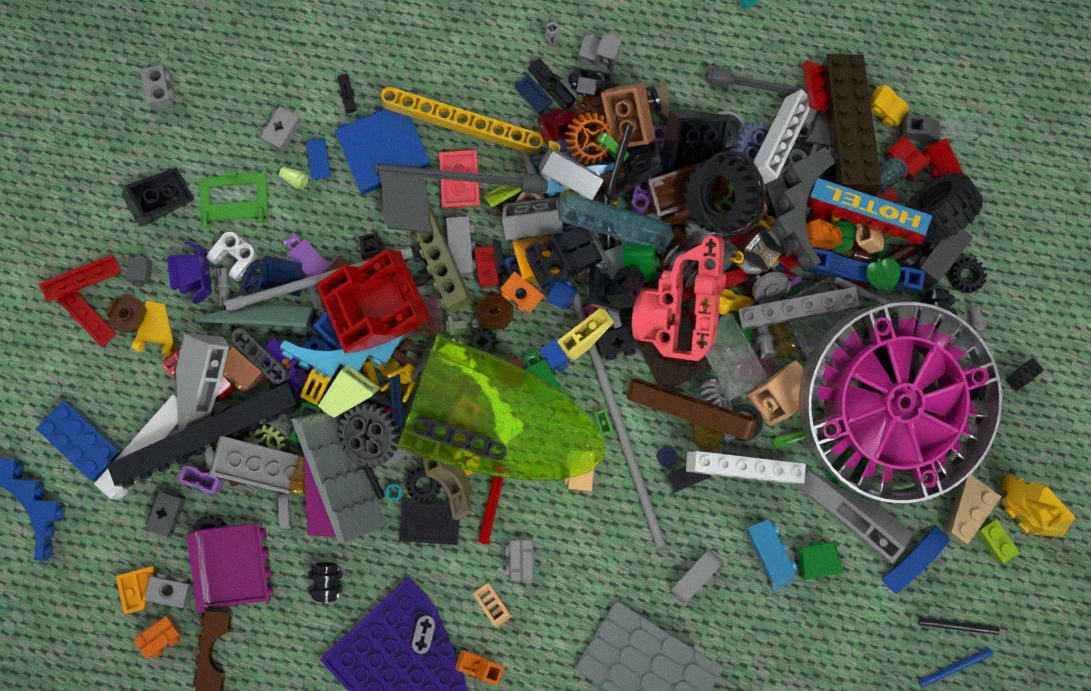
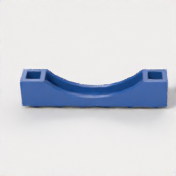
M813 248L821 262L806 272L830 277L838 276L845 280L872 285L867 278V267L871 263L852 260L830 251ZM900 267V278L894 289L909 293L923 290L925 271Z

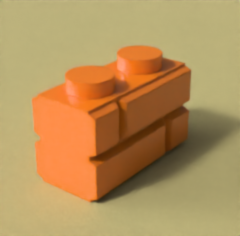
M170 614L136 636L133 641L140 649L144 658L153 657L155 659L164 653L163 648L168 645L172 647L181 641L179 637L183 635V632Z

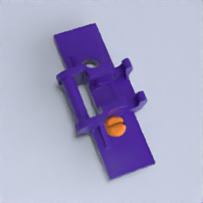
M274 337L266 346V349L289 370L290 379L287 383L293 385L300 401L302 399L300 397L309 375L297 366L298 360L294 358L290 360L281 354L280 346L282 342ZM267 357L263 363L268 367L271 364V360ZM274 369L273 371L276 372V373L282 378V376H281V373H282V372H277V371ZM313 381L311 382L306 393V395L308 396L312 390V386H314L315 384ZM329 382L328 386L326 387V389H325V391H324V394H323V396H322L320 402L322 401L323 397L325 396V394H326L327 391L329 390L330 386L332 385L330 382Z

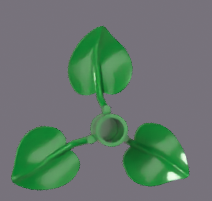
M847 221L833 223L842 232V245L831 250L836 253L850 251L853 248L854 241H856L857 228ZM884 233L883 235L884 244L886 243V238L888 236L887 233ZM890 236V237H891L892 239H894V240L902 239V238H899V237H892V236ZM884 246L883 250L873 253V257L877 258L878 262L868 265L867 278L875 288L884 293L891 294L900 278L901 270L898 263L893 259L886 258L881 261V258L886 253V247Z

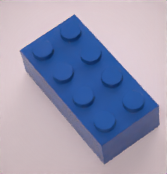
M63 400L36 428L90 481L96 482L107 470L106 464L113 462L123 451L72 402Z

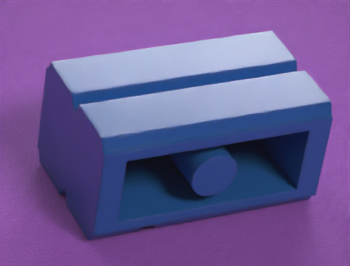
M553 340L541 348L540 352L553 371L561 373L569 367V359L557 340Z

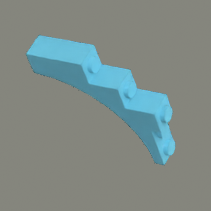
M402 336L377 347L345 354L343 349L334 351L310 350L298 347L285 340L281 344L280 350L284 357L300 361L299 365L307 370L310 368L315 369L316 374L322 373V377L325 379L327 376L330 377V382L338 367L343 369L350 365L359 372L367 357L371 358L370 361L375 365L385 366Z

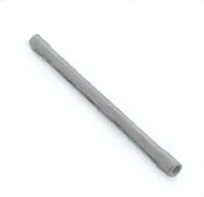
M410 246L396 250L401 251L404 260L414 257ZM365 260L349 266L360 267L369 260ZM338 269L250 295L226 300V309L230 312L253 303L315 286Z

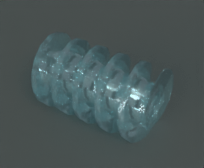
M893 157L879 166L882 185L876 195L883 194L908 175V167L903 160Z

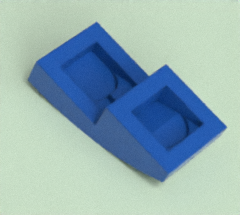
M326 139L306 141L312 180L331 177Z

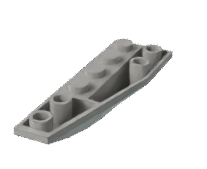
M184 332L176 365L178 432L208 419L211 415L229 345L224 337Z
M811 471L805 474L804 484L796 485L886 563L893 564L906 548L912 532L882 507Z

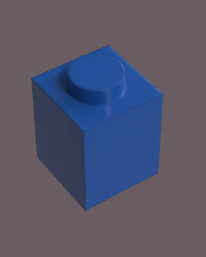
M570 280L558 282L551 289L546 301L561 309L569 310L579 289L574 287V283Z

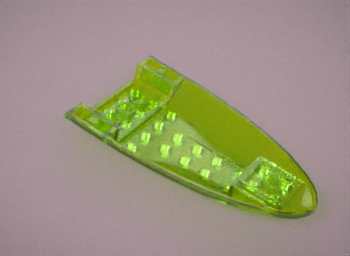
M437 335L397 446L399 449L472 472L504 478L542 481L572 478L586 474L603 461L606 452L603 436L594 421L577 403L557 388L508 361ZM418 415H427L499 439L506 446V456L501 460H494L418 435L413 430V421ZM419 420L416 423L419 429H425L428 426L424 420ZM442 426L435 429L436 434L440 436L447 432ZM457 433L454 439L462 442L465 439V435ZM476 439L473 445L476 448H481L484 445V441ZM500 445L492 448L494 454H500L503 451Z

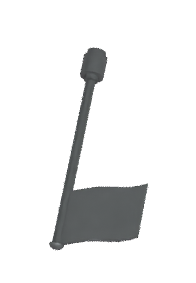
M720 67L709 68L706 82L710 83V85L723 88L736 84L790 95L802 89L807 94V90L803 88L734 76L731 69ZM819 112L813 131L805 143L831 147L827 112Z
M380 163L375 165V172L380 176L383 189V214L388 229L433 233L429 222L428 194L424 177L517 186L523 189V193L542 194V192L547 193L548 180L539 174L525 173L524 177L514 178L380 165Z

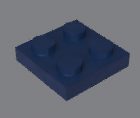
M265 255L263 258V289L267 290L301 280L303 263ZM302 289L287 294L300 297Z

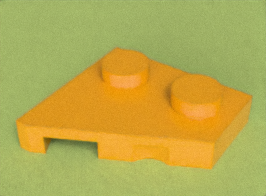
M155 566L116 576L124 615L146 609L148 601L144 599L149 578L154 576Z

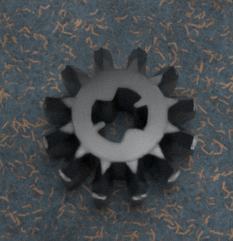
M480 327V333H477L474 329L472 332L475 336L468 335L467 337L472 341L466 343L467 347H472L469 353L473 354L476 352L474 356L476 359L482 354V359L486 360L485 354L487 353L492 358L491 350L494 352L498 351V348L493 346L499 344V340H493L497 336L496 333L490 335L491 329H487L484 333L483 327ZM482 339H484L485 342L488 341V343H486L485 347L481 348L480 344L477 345L478 343H481Z

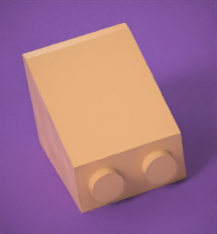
M797 360L783 367L747 394L769 426L791 417L799 410V390L804 369Z

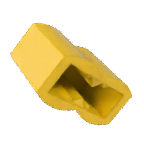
M886 85L877 86L870 97L872 114L879 116L882 123L887 127L899 126L910 108L903 99L898 97Z

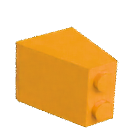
M549 234L541 235L538 238H526L512 242L522 279L532 283L537 282L525 257V249L534 242L538 241L541 243L546 241L547 237L550 236ZM548 250L542 252V255L545 257L552 254ZM556 267L550 270L554 274H558L561 271Z

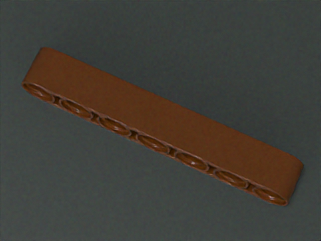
M631 379L626 397L632 402L745 440L753 439L758 421L754 417L640 379Z

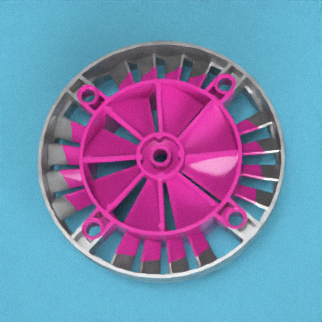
M894 301L870 306L848 315L835 324L820 339L809 356L803 371L799 390V413L803 432L818 460L835 478L849 488L870 498L892 503H913L935 498L958 486L968 478L988 453L998 430L1002 410V389L999 372L995 360L981 336L968 323L950 311L926 303ZM899 307L898 334L894 332L887 308ZM918 311H921L920 318H919V321H918V324H917V328H916V331H915V335H914V337H913V331H914V327H915V322H916L917 313H918ZM864 317L869 338L860 340L852 324ZM938 320H939V321H941V324L939 325L938 329L936 330L934 336L932 337V339H931V341H930L929 339H930V337H931V335H932V333H933V331H934V329H935V326H936V324H937V322H938ZM881 321L882 328L878 331L877 324ZM956 335L958 338L947 349H944ZM838 338L848 349L844 351L834 341ZM880 346L887 347L897 380L895 383H892L873 350ZM914 347L925 356V360L913 384H910L908 379ZM968 353L973 365L961 368L957 360ZM824 356L834 362L833 367L822 362ZM853 377L883 392V395L849 385L848 383ZM815 378L827 380L825 386L815 385ZM937 380L939 389L924 395L922 390ZM978 387V400H970L969 390ZM902 398H905V404L901 407L900 401ZM812 400H824L825 418L813 422ZM927 410L936 413V415L933 417L923 411ZM968 415L976 416L975 423L967 421ZM830 425L832 429L829 433H826V427ZM961 433L969 437L966 443L959 440ZM836 438L840 440L839 443L824 453L819 445ZM847 448L851 449L854 454L837 472L831 464ZM950 449L958 455L953 461L945 454ZM861 457L868 459L869 462L858 484L849 481L848 479ZM934 461L938 463L942 470L939 474H937ZM877 463L885 466L880 490L870 489ZM893 468L910 469L915 486L892 490ZM927 473L928 477L923 481V477Z

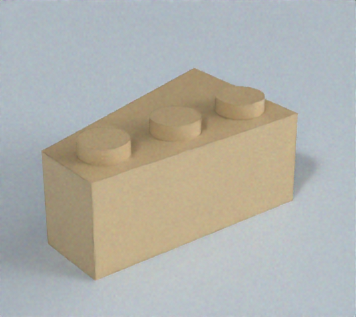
M972 475L959 485L945 531L946 534L960 544H969L1001 498L999 494Z

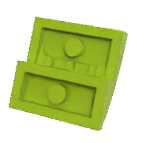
M501 185L483 195L482 198L492 208L521 192L523 189L517 186Z

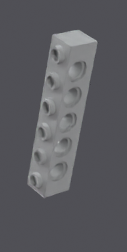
M856 287L740 308L738 309L741 330L854 310L860 304Z

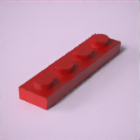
M112 254L39 283V286L48 303L121 274V270Z
M77 291L56 299L101 347H104L117 334Z

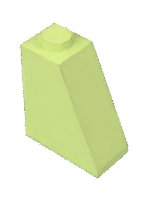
M347 365L339 372L318 407L324 413L334 418L373 396L380 387L350 365Z

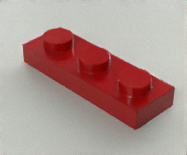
M806 60L802 65L809 108L825 113L829 109L822 65Z

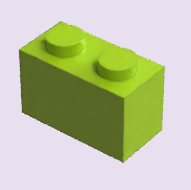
M997 519L988 520L976 532L996 564H1004L1020 554Z

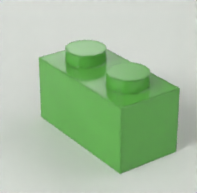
M606 409L595 412L594 417L601 437L612 434L613 430Z

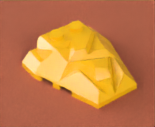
M1013 474L1004 475L1001 478V490L1006 496L1001 500V505L1005 508V514L1011 519L1014 518L1019 523L1017 526L1023 533L1031 535L1043 534L1044 536L1063 537L1067 533V530L1070 528L1069 526L1076 517L1047 486L1033 481L1025 484V478L1021 477L1018 480Z

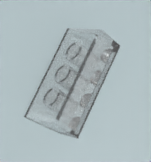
M729 313L718 318L715 343L705 356L731 401L769 381V378L733 314ZM704 338L701 339V341L704 342V345L708 343L704 341Z

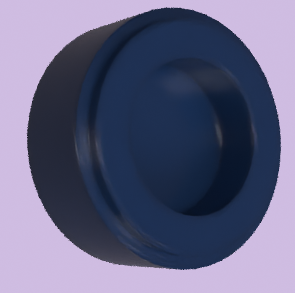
M663 447L659 450L657 459L661 465L671 466L676 462L677 454L673 448Z

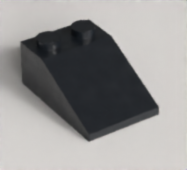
M177 167L125 185L122 192V197L139 227L155 222L194 200Z

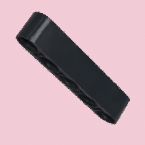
M418 415L413 421V430L418 435L494 460H501L506 456V446L499 439L427 415ZM419 420H424L428 426L425 429H419L416 423ZM439 426L444 427L447 431L442 436L437 435L435 429ZM463 433L465 439L462 442H458L454 439L455 434ZM476 439L484 441V445L481 448L474 447L473 442ZM500 445L503 451L500 454H494L492 448Z

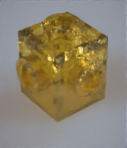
M696 424L692 429L694 433L690 440L698 448L709 453L717 448L724 436L721 431Z

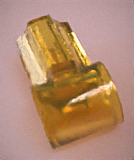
M785 324L768 325L769 333L774 338L772 341L774 348L778 353L776 358L795 353L794 341L788 335Z
M298 457L295 476L292 478L289 486V494L306 498L304 458Z

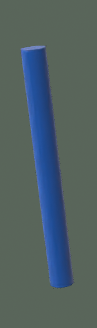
M987 648L918 680L921 688L992 656L993 652L990 648Z

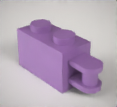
M292 233V237L287 241H283L291 249L288 253L291 257L290 261L303 263L302 270L304 272L302 276L304 278L324 273L330 267L306 239L300 241ZM298 242L299 244L293 248L292 246Z

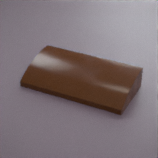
M704 161L647 180L651 205L655 216L659 217L686 208L685 204H688L687 199H684V193H687V188H685L686 182L690 181L689 175L692 171H696L695 167L698 164L704 163ZM721 176L713 186V199L730 194L724 176Z

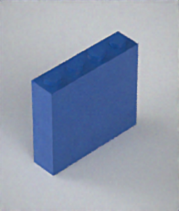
M381 109L375 111L371 116L360 117L354 123L343 124L335 130L362 195L382 187L380 176L375 172V165L377 163H380V165L421 169L431 167L413 121L409 116Z

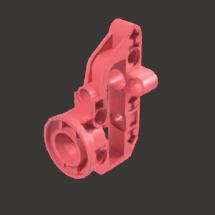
M713 234L707 236L701 245L678 256L672 271H663L662 279H659L658 289L642 287L633 307L632 332L635 340L652 342L665 357L699 361L708 353L716 340L720 294L724 290L726 283V274L722 273L724 240L720 235ZM710 241L716 243V247H713V245L710 244ZM687 259L699 261L698 275H696L694 293L696 294L695 315L697 316L696 327L693 330L692 351L679 350L677 348L681 321L684 265ZM708 259L714 260V269L708 266ZM667 293L672 295V303L667 301ZM708 299V302L711 303V305L708 306V304L704 301ZM664 332H667L669 334V341L664 339ZM702 338H704V341L708 342L706 345H704V342L701 341Z

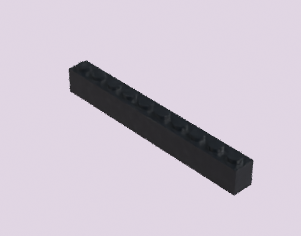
M286 383L106 465L114 486L123 487V489L129 488L139 479L146 480L151 478L154 472H164L171 468L170 465L174 463H184L189 460L188 457L194 454L199 456L206 453V449L212 446L216 448L220 436L237 439L243 436L242 433L247 430L250 432L261 428L260 425L265 422L269 424L279 419L278 416L295 413L297 411L296 408L301 407L293 385Z

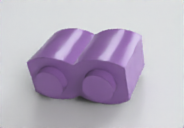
M198 464L183 466L178 478L181 483L187 486H197L198 489L205 493L222 491L225 483L223 478L209 475V471Z

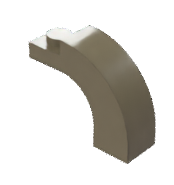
M436 451L424 457L423 463L426 476L437 480L445 489L449 498L453 519L459 520L473 513L470 498L474 496L465 473L456 461L441 451Z

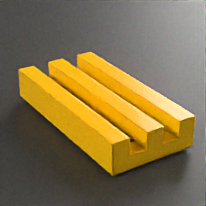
M312 369L300 397L318 405L330 377L327 376L325 379L322 377V373L318 375L316 370ZM312 379H315V384L308 396L306 395ZM321 382V389L316 399H314V394L318 388L319 383Z

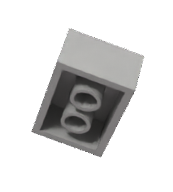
M551 147L548 148L538 166L542 177L551 182L553 179L558 181L557 183L560 187L567 191L570 189L574 190L576 196L585 201L587 198L593 200L604 181L598 173Z
M560 197L503 204L502 221L505 239L517 241L524 237L538 238L541 235L563 233Z

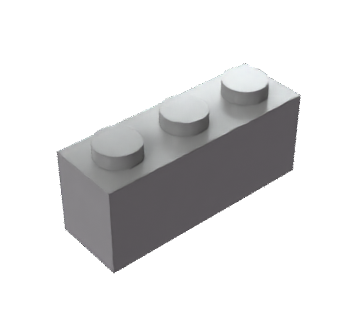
M469 216L446 218L448 246L462 276H474L473 270H477L476 259L472 257V252H475L476 248L475 240L471 241V233H475L474 222H470Z

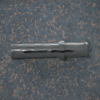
M434 335L429 336L426 346L421 350V358L411 378L415 384L418 378H420L418 385L423 384L431 361L436 356V349L440 343V339L437 336L434 342H432Z

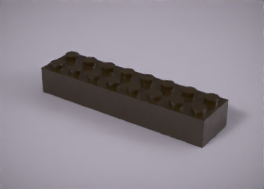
M827 54L822 64L829 104V109L826 112L831 152L836 162L833 165L835 184L875 196L882 182L864 55Z

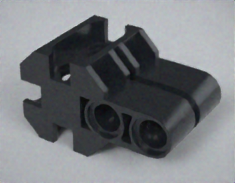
M586 225L578 226L562 234H552L547 237L546 241L541 243L538 241L534 242L525 249V257L541 290H549L561 281L567 282L578 273L603 261ZM548 250L552 254L545 257L542 255V252ZM554 267L561 270L558 274L550 272Z

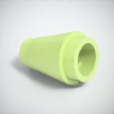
M282 167L279 172V177L296 189H303L308 183V176L303 171Z

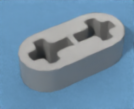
M279 492L280 529H291V495Z
M429 615L422 616L417 622L412 647L418 654L426 653L432 643L436 622ZM429 619L432 627H428L426 633H423L424 626L421 625V622ZM422 636H425L424 643L427 644V647H423L420 650L416 642H419Z

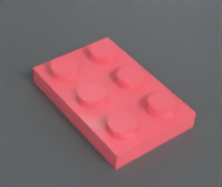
M477 150L439 152L440 170L478 174ZM441 179L443 209L480 207L479 183Z

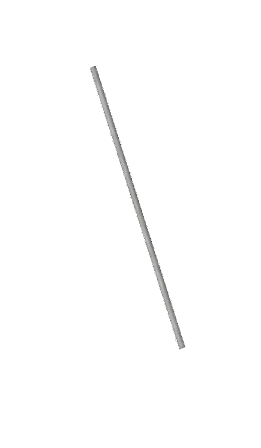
M518 117L509 120L511 125L521 127ZM515 135L516 141L521 140L518 135ZM520 151L527 173L538 174L531 154ZM540 194L542 199L546 198L545 194ZM572 278L570 281H572L574 283L573 286L577 288L574 278ZM577 292L572 304L580 324L587 318V315L584 311L579 292ZM595 342L589 349V353L656 548L666 546Z

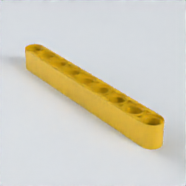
M387 87L381 92L382 106L387 110L528 154L535 155L542 150L544 140L541 134L396 88ZM388 96L394 97V100L387 101L385 100V98ZM405 102L412 103L410 107H406L403 104ZM428 107L430 108V111L426 113L423 112L421 109ZM441 113H446L449 116L447 118H442L439 115ZM462 118L465 119L467 122L464 124H460L458 120ZM478 124H482L485 126V128L477 129L475 126ZM501 130L503 134L496 135L494 131ZM518 135L521 140L515 141L512 139V136ZM536 141L539 143V145L532 146L530 142Z

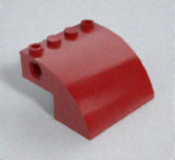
M385 249L362 266L344 265L316 284L345 354L385 344L410 332L430 319L401 251Z

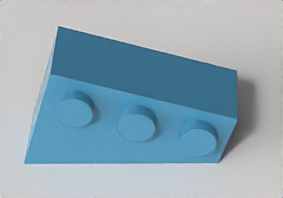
M768 519L747 528L748 537L764 567V574H767L771 582V590L774 591L793 583L797 568L793 559L789 560L786 554L788 549L784 541L780 542L777 536L779 531L776 525L771 524Z

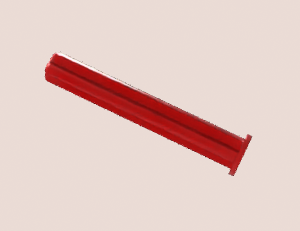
M493 466L495 472L478 540L479 543L485 545L490 540L505 471L508 472V469Z

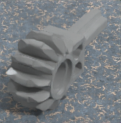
M709 379L699 388L701 392L699 396L703 401L733 410L729 399L730 394L724 383H721L719 379ZM723 433L725 441L735 439V436Z

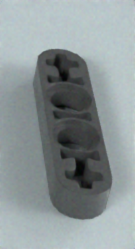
M236 329L232 333L231 339L233 344L273 383L286 384L289 381V370L249 331ZM240 334H242V338L248 342L247 344L243 341H240ZM253 345H256L258 352L253 356L250 350ZM268 357L271 360V364L268 368H265L263 361ZM274 369L277 372H282V379H278L279 375L273 371Z

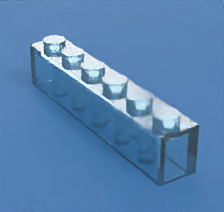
M565 192L557 206L560 222L641 245H654L655 249L666 251L674 237L669 222Z

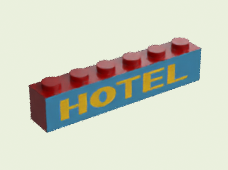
M817 178L808 203V207L815 211H822L831 214L835 218H843L853 224H861L869 227L871 230L881 231L892 237H899L910 243L920 245L924 240L932 215Z

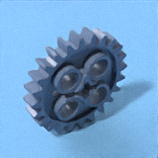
M761 121L743 125L742 129H738L739 134L734 136L737 141L732 142V144L736 148L731 151L742 153L754 162L771 127H768L767 123L762 124ZM734 156L737 160H744L742 157Z

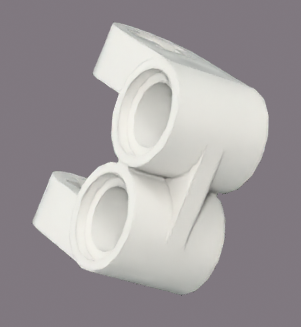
M226 232L209 251L207 259L216 265L229 252L238 260L231 268L229 276L238 282L245 275L249 264L256 262L258 254L251 245L236 233ZM235 239V245L228 247L229 241ZM245 251H250L248 258H243Z

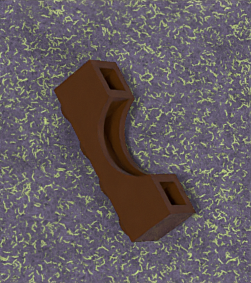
M207 610L202 614L200 624L203 626L202 634L198 638L200 653L195 661L198 669L197 675L193 679L195 691H223L225 672L214 663L212 650L217 639L231 631L233 612Z

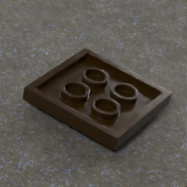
M689 317L680 321L677 347L679 350L692 351L694 327ZM664 332V339L669 341V334L667 332ZM638 340L639 348L658 386L672 389L714 368L708 354L699 361L665 357L652 342Z

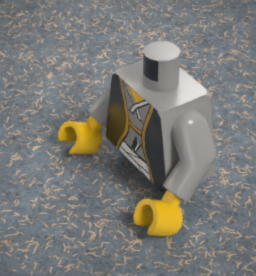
M766 215L768 218L767 223L762 219L760 220V224L766 228H762L742 252L733 251L736 254V259L733 257L729 258V261L736 263L744 273L764 275L769 268L774 272H782L786 267L778 260L783 253V246L781 241L772 233V229L769 224L775 221L771 216Z

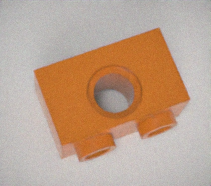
M822 219L806 224L812 248L828 251L842 245V232L838 226Z
M516 270L500 287L501 295L508 301L513 299L517 303L516 307L523 313L526 311L531 313L544 297V293L529 281L522 279V275ZM523 288L527 294L525 297L519 298L515 294L516 290Z

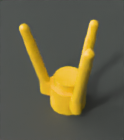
M406 364L404 367L387 375L390 378L400 374V382L402 384L410 383L403 402L407 401L415 385L411 378L416 368L410 364ZM390 382L383 386L380 390L383 392L386 389H388L390 387Z

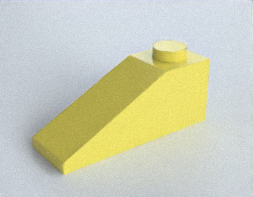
M599 308L557 342L567 357L575 360L589 350L614 321L605 309Z

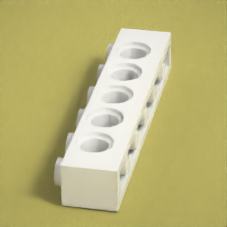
M700 451L687 452L686 472L791 484L805 483L806 464Z

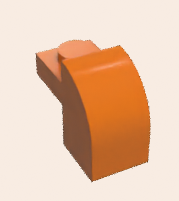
M461 650L454 669L498 686L505 666L477 653Z

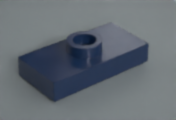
M529 74L514 86L517 92L539 115L553 104V100Z

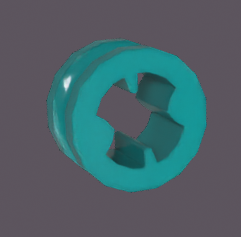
M390 484L386 488L385 495L390 501H398L403 497V489L398 484ZM392 487L399 489L397 492L399 496L396 498L395 496L393 498L390 497V489Z

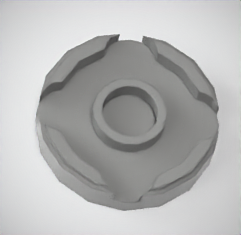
M782 272L767 273L755 282L752 294L760 304L780 301L779 298L785 297L788 294L791 283Z

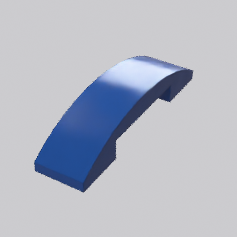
M937 525L922 538L923 540L897 566H894L881 579L895 594L916 578L950 541L949 537Z

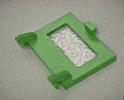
M225 171V176L199 178L201 222H203V224H200V228L212 227V223H208L209 221L258 217L255 220L256 223L268 222L267 218L264 219V217H268L266 173L237 175L236 171Z

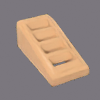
M489 582L473 593L493 626L498 627L512 617V614ZM487 591L491 592L484 599H481V595H483ZM494 597L495 600L486 606L485 603ZM498 604L500 607L491 613L490 609ZM501 611L504 612V614H502L497 619L494 618V616L499 614Z

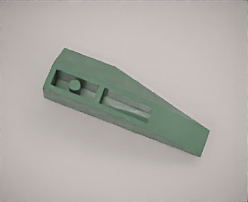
M280 305L247 306L230 312L223 310L195 318V323L201 325L203 329H212L213 326H218L220 330L231 331V328L244 329L249 332L250 329H258L259 333H269V330L277 331V334L288 335V332H295L298 336H307V333H313L311 326L314 324L315 310L308 307Z

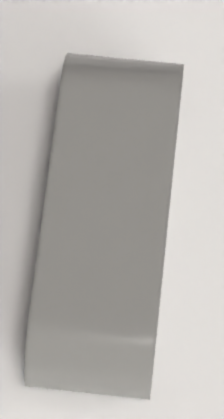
M708 548L704 555L693 563L691 569L681 576L677 581L678 583L671 587L670 591L684 604L687 603L723 562Z

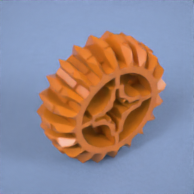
M585 113L584 116L580 114L578 115V120L572 119L574 125L567 126L571 131L565 132L569 139L564 141L565 143H570V146L566 149L568 151L573 150L570 156H576V161L580 162L582 160L583 164L588 162L595 164L596 161L602 162V157H608L607 151L596 139L602 132L612 138L615 137V135L610 134V131L614 128H608L609 122L607 120L604 121V116L602 115L598 117L597 113L592 115ZM587 123H593L597 126V128L592 129L590 131L588 128H585L584 125ZM578 133H579L580 136H581V139H580V142H579V143H578V140H577V138H578ZM588 135H592L591 142H588V139H590ZM590 146L592 149H595L596 152L593 154H586L582 150Z

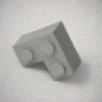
M604 33L602 40L595 35H585L578 54V61L613 72L620 54L622 39L615 34Z

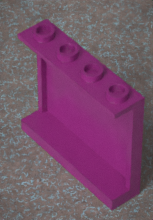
M262 522L190 530L187 534L197 613L205 612L207 608L263 601H266V604L270 603L271 597H274V588L269 582V578L272 577L271 566H267L269 548L265 547L264 539H267L266 527L262 526Z

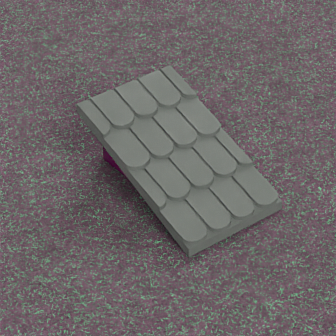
M320 412L293 418L291 421L304 452L307 534L310 536L336 537L338 542L345 543L384 527L385 523L377 497L373 495L370 482L360 461L355 463L354 456L348 458L350 452H343L346 446L340 445L343 438L338 437V435L343 433V431L339 430L338 427L343 425L340 420L345 418L344 414L341 413L333 418L327 413Z
M615 600L575 666L577 671L606 691H711L723 671L722 667L617 600Z

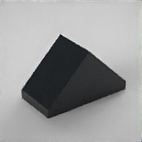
M378 232L359 236L363 261L372 259L382 252Z

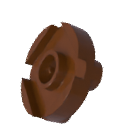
M126 294L121 298L117 297L110 303L107 309L109 325L121 333H134L142 324L147 309L141 300L132 295ZM129 310V315L124 318L123 312Z
M498 294L488 295L486 299L479 300L475 307L478 325L493 330L506 329L514 316L512 303ZM493 310H497V314H492L490 312H493Z

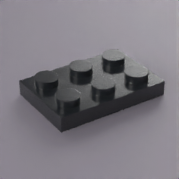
M402 502L399 541L458 545L460 519H453L450 505Z

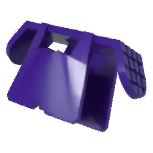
M185 241V245L197 250V255H173L167 257L170 288L172 290L179 289L180 294H186L201 288L191 298V301L197 304L212 293L209 260L207 259V250L205 248Z

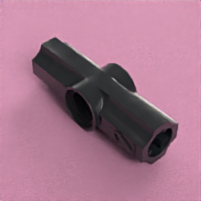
M540 58L531 63L528 71L542 85L545 92L551 95L563 110L569 109L576 102V98L560 81L559 76L554 74ZM549 82H555L557 85L555 87H549L547 84Z

